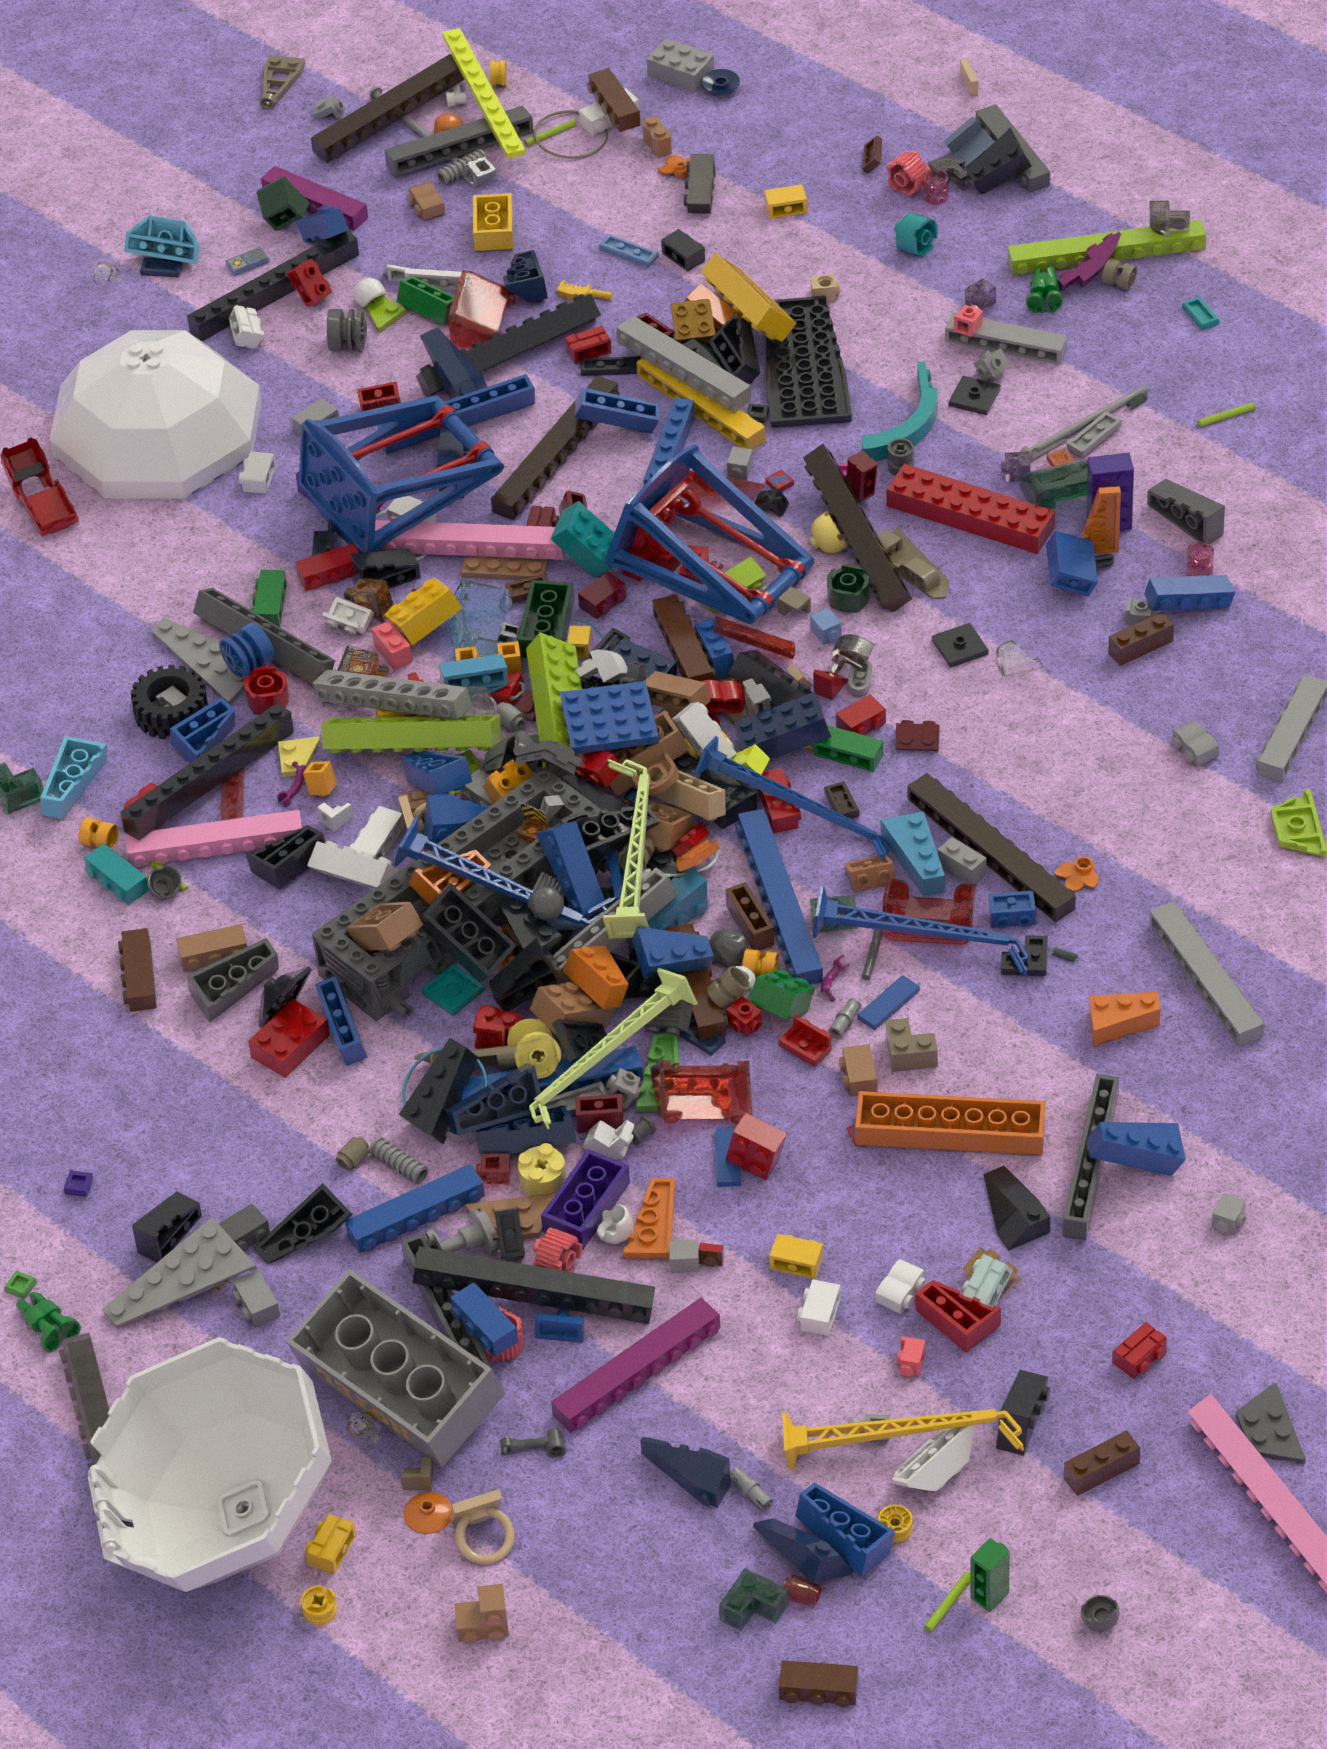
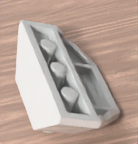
M975 1425L945 1429L934 1435L897 1468L894 1477L891 1479L893 1484L935 1492L943 1488L945 1483L953 1475L958 1474L962 1467L969 1462Z

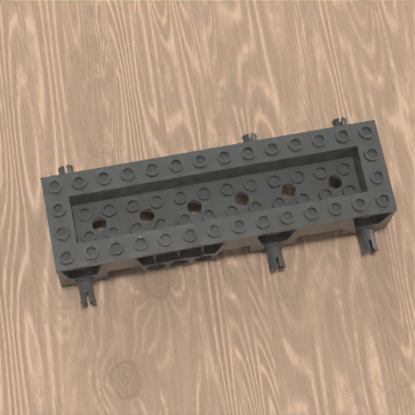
M544 767L437 845L458 855L477 850L491 864L489 870L532 890L541 872L551 876L554 874V871L536 836V833L546 829L526 822L520 803L540 810L543 797L559 795L564 805L548 822L549 828L561 824V819L582 811H587L588 814L599 813L601 809ZM427 851V853L433 855L432 851ZM605 857L599 868L602 873H605L606 870L608 871L606 865L608 859ZM421 859L411 862L312 933L318 975L324 980L336 976L345 997L374 1021H378L391 1010H394L403 1019H406L413 1012V1008L404 1002L410 997L408 980L425 967L438 976L457 962L421 927L417 929L418 933L415 936L402 940L400 942L401 945L393 951L374 950L372 952H369V950L364 951L354 943L346 927L380 903L411 902L419 916L429 903L408 883L414 870L419 868L422 870L433 865ZM475 883L462 893L490 920L499 915L500 905L512 899L510 896L479 883Z

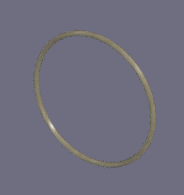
M575 110L557 111L548 114L541 120H539L534 128V139L537 145L542 150L551 155L567 159H577L591 156L600 151L605 146L608 140V130L605 129L606 138L604 143L597 150L588 154L578 156L560 155L551 152L545 147H543L536 136V131L540 123L543 122L545 119L557 114H579V111Z

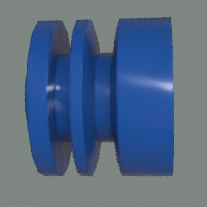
M252 622L239 629L237 634L233 633L219 643L220 653L226 665L233 674L241 679L249 676L252 670L267 665L275 658L274 649L269 638L257 624Z

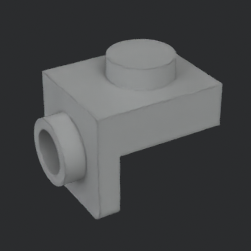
M335 95L317 101L313 115L316 119H321L333 113L340 120L343 118L345 107L342 101L338 100Z

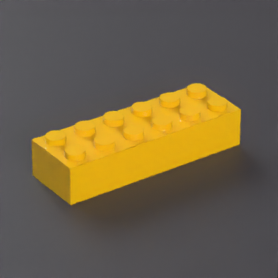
M714 253L701 272L706 276L705 281L715 287L714 290L724 296L723 299L733 305L732 307L737 312L743 313L742 317L749 323H752L751 326L758 332L764 331V334L771 340L776 338L783 342L796 325V322L741 268L717 253Z

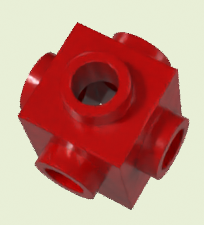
M741 996L726 1009L728 1022L735 1032H740L745 1037H748L752 1032H757L762 1025V1010L744 996Z

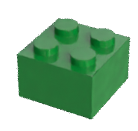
M776 969L756 977L749 1001L788 1020L795 1015L799 1016L808 1012L816 987L809 985V982L805 979L789 976V972Z

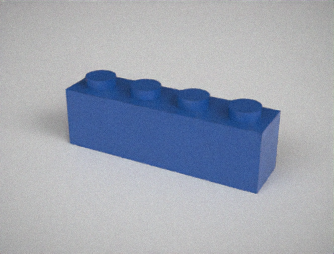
M582 388L575 401V418L653 433L660 419V404Z
M1227 575L1149 578L1144 595L1152 611L1230 607L1235 590Z
M333 976L316 983L315 987L346 1066L367 1058L368 1056L337 977Z

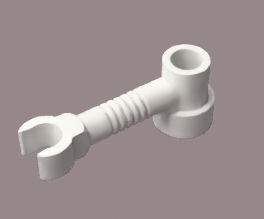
M459 83L452 87L453 92L446 93L448 108L459 104H466L465 92L461 93Z

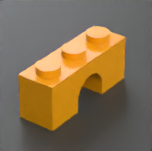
M518 641L498 643V650L494 655H503L507 672H521L522 674ZM476 646L455 649L456 661L482 657L478 655Z

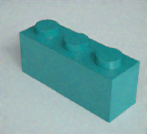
M105 843L84 857L85 871L88 876L99 880L104 889L107 890L109 888L119 901L123 900L130 905L148 892L147 877Z

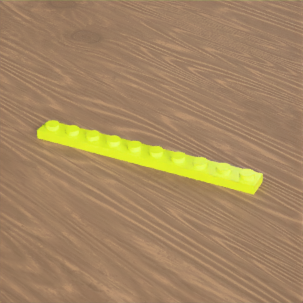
M457 28L442 32L445 44L506 158L511 159L525 155V148L461 29Z

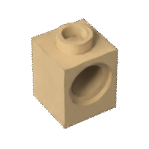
M834 274L810 276L812 297L826 296V302L836 301V294H840L839 282H835Z

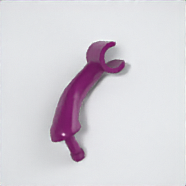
M296 761L292 762V766L296 768L294 783L288 791H281L277 795L278 802L282 801L283 807H288L291 804V799L301 789L305 779L303 772L307 768L306 765L299 766Z
M841 955L833 961L834 967L826 974L821 984L820 992L825 991L831 1002L835 1000V997L829 990L832 987L833 980L841 970L850 965L849 963L845 966L841 964L840 959L845 955Z

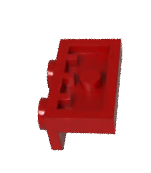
M481 1012L479 1019H475L473 1024V1033H476L474 1048L484 1049L506 1046L505 1026L503 1024L487 1022L486 1012Z

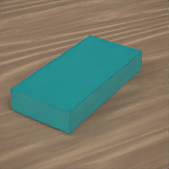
M1200 297L1182 303V308L1201 330L1219 324L1218 317Z

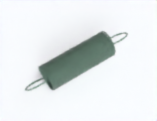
M1144 394L1139 395L1127 403V409L1131 406L1133 410L1145 402L1147 396Z
M1057 947L1052 949L1054 950L1053 956L1074 962L1075 958L1078 957V954Z

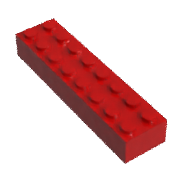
M903 464L886 489L887 507L1035 554L1040 552L1055 529L1054 510L907 464Z

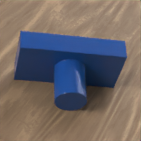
M559 1309L556 1315L537 1313L535 1317V1338L583 1343L584 1318L571 1317L570 1311Z

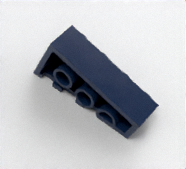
M526 1063L446 1109L450 1132L455 1135H461L532 1115L529 1106L541 1093L535 1066ZM538 1107L537 1109H535V1113H539V1112H540V1108H539V1107Z

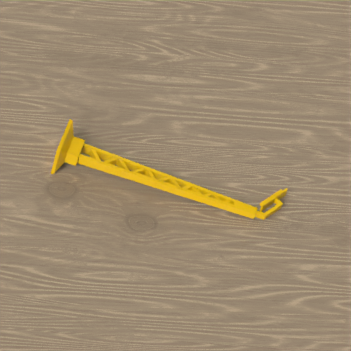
M996 1409L807 1428V1425L794 1426L787 1413L782 1412L784 1452L790 1471L794 1470L797 1456L810 1454V1450L996 1422L997 1418H1006L1016 1431L1012 1432L1002 1419L998 1426L1016 1449L1020 1448L1022 1451H1024V1447L1017 1438V1436L1022 1434L1021 1427L1007 1411L996 1412ZM819 1436L817 1440L809 1441V1437Z

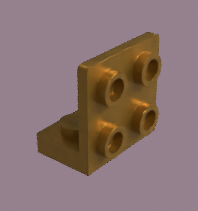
M710 299L671 303L675 341L683 345L692 339H696L710 344L708 341L715 335Z

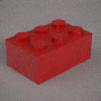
M292 999L248 1041L251 1058L286 1078L330 1036L328 1020L319 1013Z

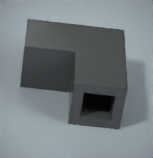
M636 661L628 663L627 676L620 678L619 684L644 681L646 664Z

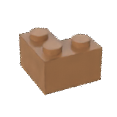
M503 1583L478 1586L479 1601L454 1604L459 1642L474 1643L480 1639L490 1638L491 1640H499L509 1636Z

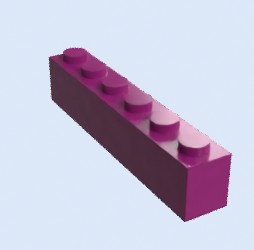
M277 166L271 168L261 178V184L264 187L285 176L309 201L306 211L311 214L317 213V208L324 205L339 207L348 228L353 231L368 219L367 204Z

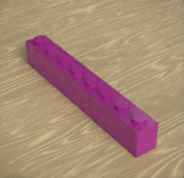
M700 1297L551 1401L552 1415L570 1433L577 1428H583L588 1423V1420L596 1415L603 1414L608 1406L623 1400L628 1392L640 1388L648 1378L660 1374L665 1366L671 1362H677L688 1350L696 1349L701 1341L708 1336H714L721 1328L720 1314Z

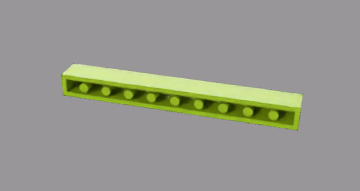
M1201 219L1120 230L1121 236L1111 259L1122 261L1206 249V232ZM1118 231L1008 246V263L1012 275L1032 273L1036 268H1040L1041 272L1048 270V267H1054L1055 269L1075 267L1080 261L1085 260L1084 257L1088 247L1094 243L1100 244L1105 236L1110 233L1114 235Z

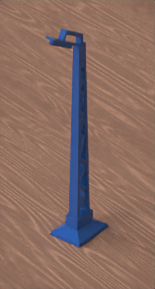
M717 736L704 748L693 776L697 777L707 768L716 773L720 771L872 840L882 861H884L886 854L889 853L890 847L885 838L876 834V831L727 758L726 754L718 751Z
M416 816L397 850L394 866H398L406 857L416 861L421 859L528 904L529 896L534 892L429 841L427 836L418 833V817ZM424 848L432 851L433 855L424 852ZM616 897L608 898L586 911V918L600 911L604 912L607 910V907L615 903ZM564 906L562 913L558 917L577 925L581 923L588 926L598 916L587 920L582 918V914Z
M820 885L813 938L817 937L823 925L835 927V924L1006 946L1010 943L1012 945L1011 949L1008 950L1019 972L1023 973L1024 976L1027 975V968L1024 962L1028 961L1029 956L1020 940L1010 937L1009 934L838 904L839 901L828 900L824 885ZM1013 944H1016V945H1017V947H1018V949H1019L1021 955L1023 956V958H1021V957L1019 956V954H1018V952H1017V950H1016V948L1014 947Z

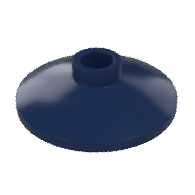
M728 69L712 70L702 78L703 88L709 93L718 95L731 93L740 84L739 76Z

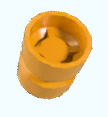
M86 817L81 823L78 840L80 844L85 846H96L98 848L105 843L113 849L118 839L119 829L116 824L106 821L101 823L98 819Z
M746 949L742 966L750 969L754 973L755 978L778 969V952L764 951L761 954L759 950Z

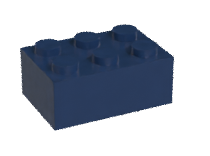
M622 639L612 650L623 658L627 667L628 663L633 661L645 663V680L655 671L677 676L676 661L626 639Z

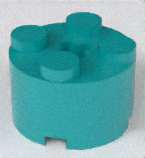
M909 212L903 217L901 222L898 221L895 224L896 248L924 257L933 249V239H937V222L923 215Z

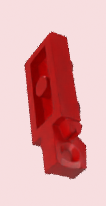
M703 822L691 827L689 832L676 841L678 845L672 851L677 857L708 835L709 831H707Z

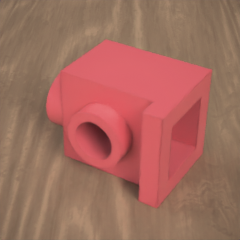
M964 305L960 312L954 315V331L970 337L975 334L983 323V311L976 305L971 307Z
M901 1336V1350L898 1351L897 1364H900L899 1372L901 1375L920 1377L926 1354L925 1340Z

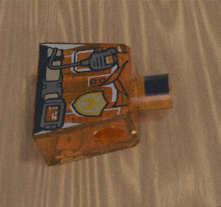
M361 578L352 588L348 587L344 591L345 600L372 610L374 612L372 619L383 623L387 621L384 614L394 604L385 580Z
M350 645L346 646L337 671L381 677H388L389 667L379 665L377 653Z

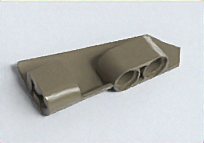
M896 528L894 532L886 529L878 534L894 566L904 580L932 599L947 597L949 579L899 528Z
M517 1045L470 1050L478 1056L482 1064H498L503 1071L518 1069L514 1059V1051ZM428 1052L419 1053L414 1057V1060L420 1059ZM440 1052L431 1054L422 1061L432 1065ZM476 1062V1064H475V1067H474L473 1071H474V1070L477 1068V1066H478L477 1062Z

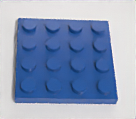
M646 681L560 692L569 742L575 754L659 743Z

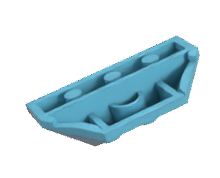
M149 215L126 232L124 252L198 264L200 244L187 221Z

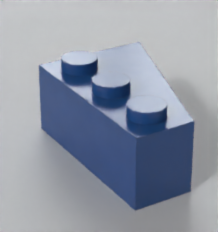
M220 697L170 728L171 745L189 763L193 762L222 742L235 726V710L223 697Z
M637 927L632 938L644 979L650 974L657 972L658 968L677 973L708 969L714 957L708 936Z

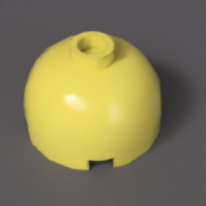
M826 511L812 523L811 532L813 537L810 540L815 549L820 547L825 553L835 554L846 549L848 546L844 541L842 533L832 521L833 518Z

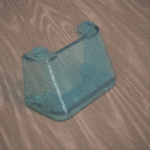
M462 579L454 593L462 609L448 619L454 660L456 661L455 649L476 646L478 655L483 657L494 655L498 650V643L517 641L515 637H510L507 642L497 641L501 624L505 622L504 615L510 610L512 605L509 590Z

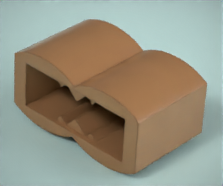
M656 116L642 119L643 141L651 147L652 153L658 158L672 154L671 133L662 126V121Z
M431 182L408 188V203L410 206L414 205L416 215L420 216L422 220L445 214L444 202Z

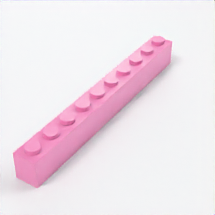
M376 520L375 531L392 521ZM420 522L378 550L410 548L413 554L564 560L566 553L550 539L555 527Z
M1209 1394L1188 1411L1193 1419L1190 1421V1424L1198 1434L1202 1431L1207 1436L1203 1439L1212 1451L1217 1449L1220 1452L1218 1459L1226 1469L1229 1466L1232 1467L1235 1471L1231 1474L1240 1486L1245 1484L1249 1490L1246 1491V1494L1254 1504L1258 1501L1263 1506L1260 1509L1262 1514L1269 1522L1272 1519L1276 1522L1277 1526L1274 1529L1283 1540L1286 1537L1289 1538L1292 1542L1289 1545L1290 1549L1297 1558L1301 1555L1305 1558L1306 1562L1303 1565L1312 1576L1317 1573L1321 1578L1318 1584L1327 1594V1536L1212 1394Z

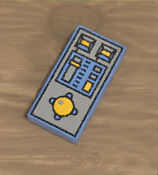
M261 247L225 260L228 269L236 276L269 263V257Z

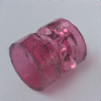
M931 169L924 173V200L931 205L945 203L949 197L948 174L941 169Z
M1195 542L1189 545L1186 560L1187 576H1212L1214 549L1210 544Z

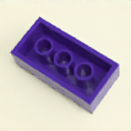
M1130 452L1088 457L1086 518L1088 519L1099 488L1120 487L1119 531L1132 529L1134 467Z
M587 1149L541 1214L543 1233L546 1234L547 1230L551 1227L576 1236L578 1243L583 1244L582 1248L584 1249L596 1233L598 1226L603 1222L602 1212L605 1210L611 1211L630 1184L629 1165Z

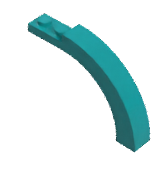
M925 361L917 362V377L921 400L916 411L902 424L890 430L862 435V451L867 453L874 461L888 459L887 447L892 440L899 438L907 439L915 446L931 430L937 416L938 393L937 388H933L932 383H928V381H931L930 369H926Z

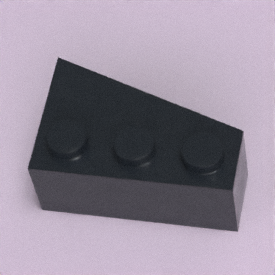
M512 898L500 905L499 925L503 933L516 944L514 948L516 956L536 937L541 940L552 956L560 950L561 934L546 921L534 917L532 910L528 908L526 903Z
M536 937L489 981L494 1000L503 1011H510L534 998L538 987L559 984L564 979L558 962L541 940Z

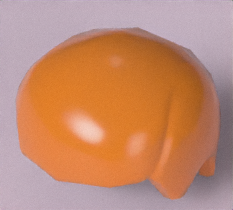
M452 113L441 114L435 120L434 134L463 125V121Z

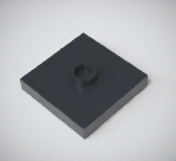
M962 376L949 400V406L987 415L1001 390V385Z
M971 623L932 635V642L950 668L989 655L988 648Z

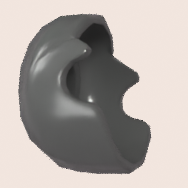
M170 865L155 868L147 878L148 891L153 897L161 900L174 897L181 887V875L176 868Z
M545 886L538 888L528 899L527 905L532 910L534 917L544 921L556 919L564 909L563 898L553 887Z
M1096 1595L1089 1598L1081 1606V1618L1091 1630L1103 1632L1116 1625L1119 1619V1607L1116 1600H1113L1111 1597Z

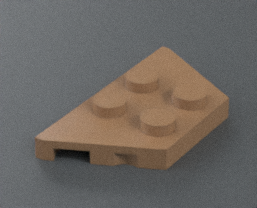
M556 1193L466 1204L468 1213L478 1207L481 1208V1211L484 1210L495 1230L492 1237L493 1241L498 1239L494 1211L518 1207L523 1239L538 1238L542 1233L541 1214Z

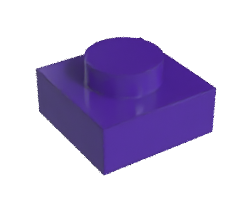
M70 1170L64 1186V1193L87 1197L93 1182V1174Z

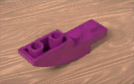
M1119 231L1114 235L1110 233L1102 239L1103 242L1100 244L1094 243L1088 247L1084 257L1085 260L1076 264L1075 269L1071 272L1067 270L1059 276L1060 291L1075 282H1078L1083 287L1096 277L1104 268L1108 259L1112 257L1121 233Z

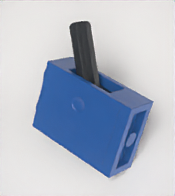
M1054 531L1046 544L1050 585L1089 597L1098 583L1096 568L1109 566L1114 563V556L1112 554L1095 556L1093 541L1059 531Z

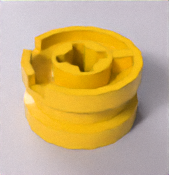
M490 60V81L492 87L497 85L507 86L506 60H500V62Z
M893 1504L884 1507L879 1512L878 1521L895 1531L893 1544L894 1542L902 1543L908 1540L913 1531V1518L909 1509L902 1505Z
M316 1585L308 1588L301 1597L302 1613L309 1623L323 1625L334 1619L337 1614V1603L335 1594L330 1588L326 1589L323 1588V1585Z

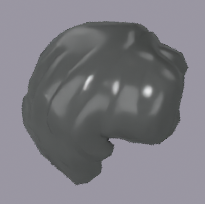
M722 929L715 931L709 939L714 955L713 961L721 962L727 968L730 966H740L745 950L748 949L746 936L742 932L734 929Z

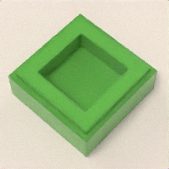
M15 1271L4 1286V1291L25 1300L36 1285L37 1280L32 1276Z

